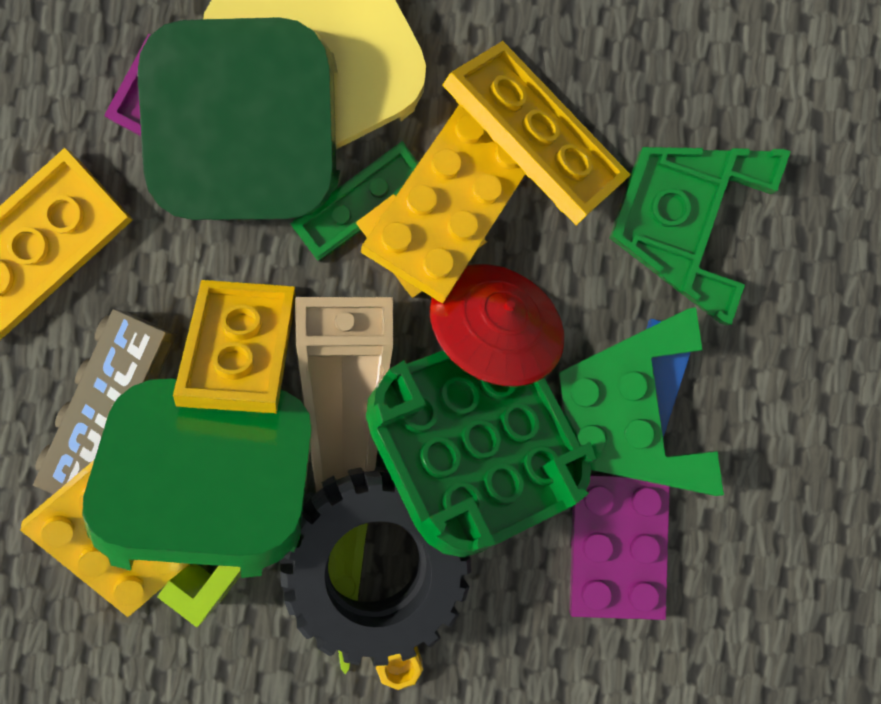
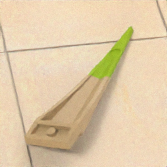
M393 297L295 298V348L303 404L310 413L312 428L310 454L316 492L323 488L321 482L333 475L337 480L347 476V470L361 467L364 472L375 470L378 449L370 434L366 411L369 396L390 369L393 351ZM367 523L357 526L343 535L330 552L328 562L329 577L335 589L342 595L358 601ZM338 650L341 670L346 674L350 663L344 662L343 654Z

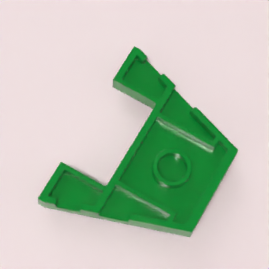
M642 147L634 164L609 239L717 322L723 325H732L745 284L700 269L699 265L728 181L730 180L768 194H773L778 191L791 151L786 149L750 151V149L746 148L703 150V148Z
M696 307L688 308L559 372L565 417L580 446L591 442L597 459L591 463V470L713 496L724 495L717 450L667 456L665 453L652 359L654 357L702 351Z

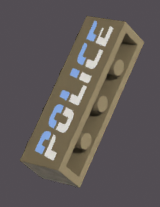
M112 309L110 316L107 315L101 320L95 332L97 345L92 356L83 361L76 373L75 383L78 386L72 400L62 406L56 417L55 426L58 427L52 444L47 445L42 450L36 461L35 469L39 472L33 486L54 494L95 459L108 413L117 397L134 385L158 379L178 334L129 312Z

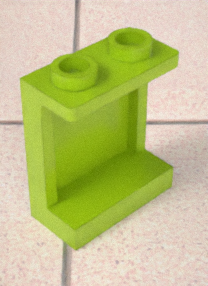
M190 564L168 581L157 598L195 627H198L217 608L240 578V567L218 566L211 575L198 564Z

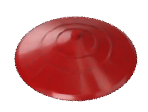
M492 264L467 265L443 304L433 297L431 299L430 319L440 346L461 369L480 380L501 386L528 385L547 376L556 367L562 356L565 340L564 329L555 305L536 284L513 270Z

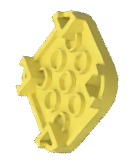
M211 0L204 12L203 19L281 17L297 20L322 37L330 51L334 53L338 71L334 72L336 149L397 118L403 121L415 111V107L424 92L426 63L423 53L396 0Z

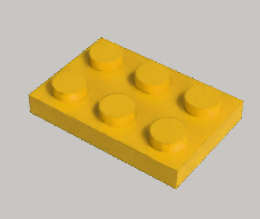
M201 280L173 393L176 407L277 414L295 307V286Z
M93 460L22 521L20 531L125 616L129 617L161 590L170 579L190 564L134 560L132 570L111 566L110 559L96 549L91 539L88 538L82 516L83 496L94 463Z

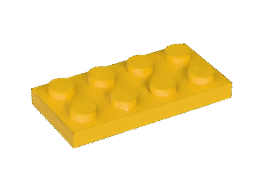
M504 41L452 71L442 84L456 99L457 103L482 126L491 139L503 148L522 168L525 175L531 178L555 203L556 207L575 225L579 224L631 175Z
M458 105L362 244L361 253L443 304L525 177V173L503 148L491 139L482 126L465 109Z
M66 148L62 149L0 205V340L133 221L132 217L82 162Z

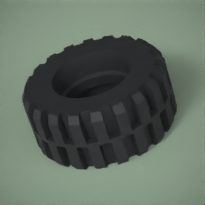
M375 466L374 471L366 472L361 467L347 470V476L336 480L333 475L321 482L323 488L315 494L309 492L304 497L301 536L295 553L289 551L280 560L281 587H283L284 602L288 613L296 617L297 629L306 639L314 636L317 640V648L328 656H332L336 650H339L343 654L345 663L359 665L362 657H371L373 666L388 665V656L400 654L402 661L417 656L414 647L422 642H425L429 648L441 639L437 629L443 623L448 627H452L459 616L454 605L456 601H466L470 588L464 576L472 572L471 557L443 554L424 540L416 529L386 467ZM384 521L402 526L414 538L419 551V560L414 575L401 591L381 601L360 602L342 595L335 589L329 577L328 562L330 552L343 535L353 528L369 522Z

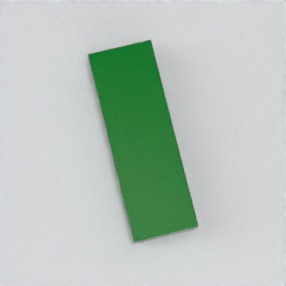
M401 141L333 191L325 205L313 212L312 215L298 217L290 223L316 260L318 262L322 261L361 232V229L355 222L393 194L395 196L398 194L418 165V161L404 142Z

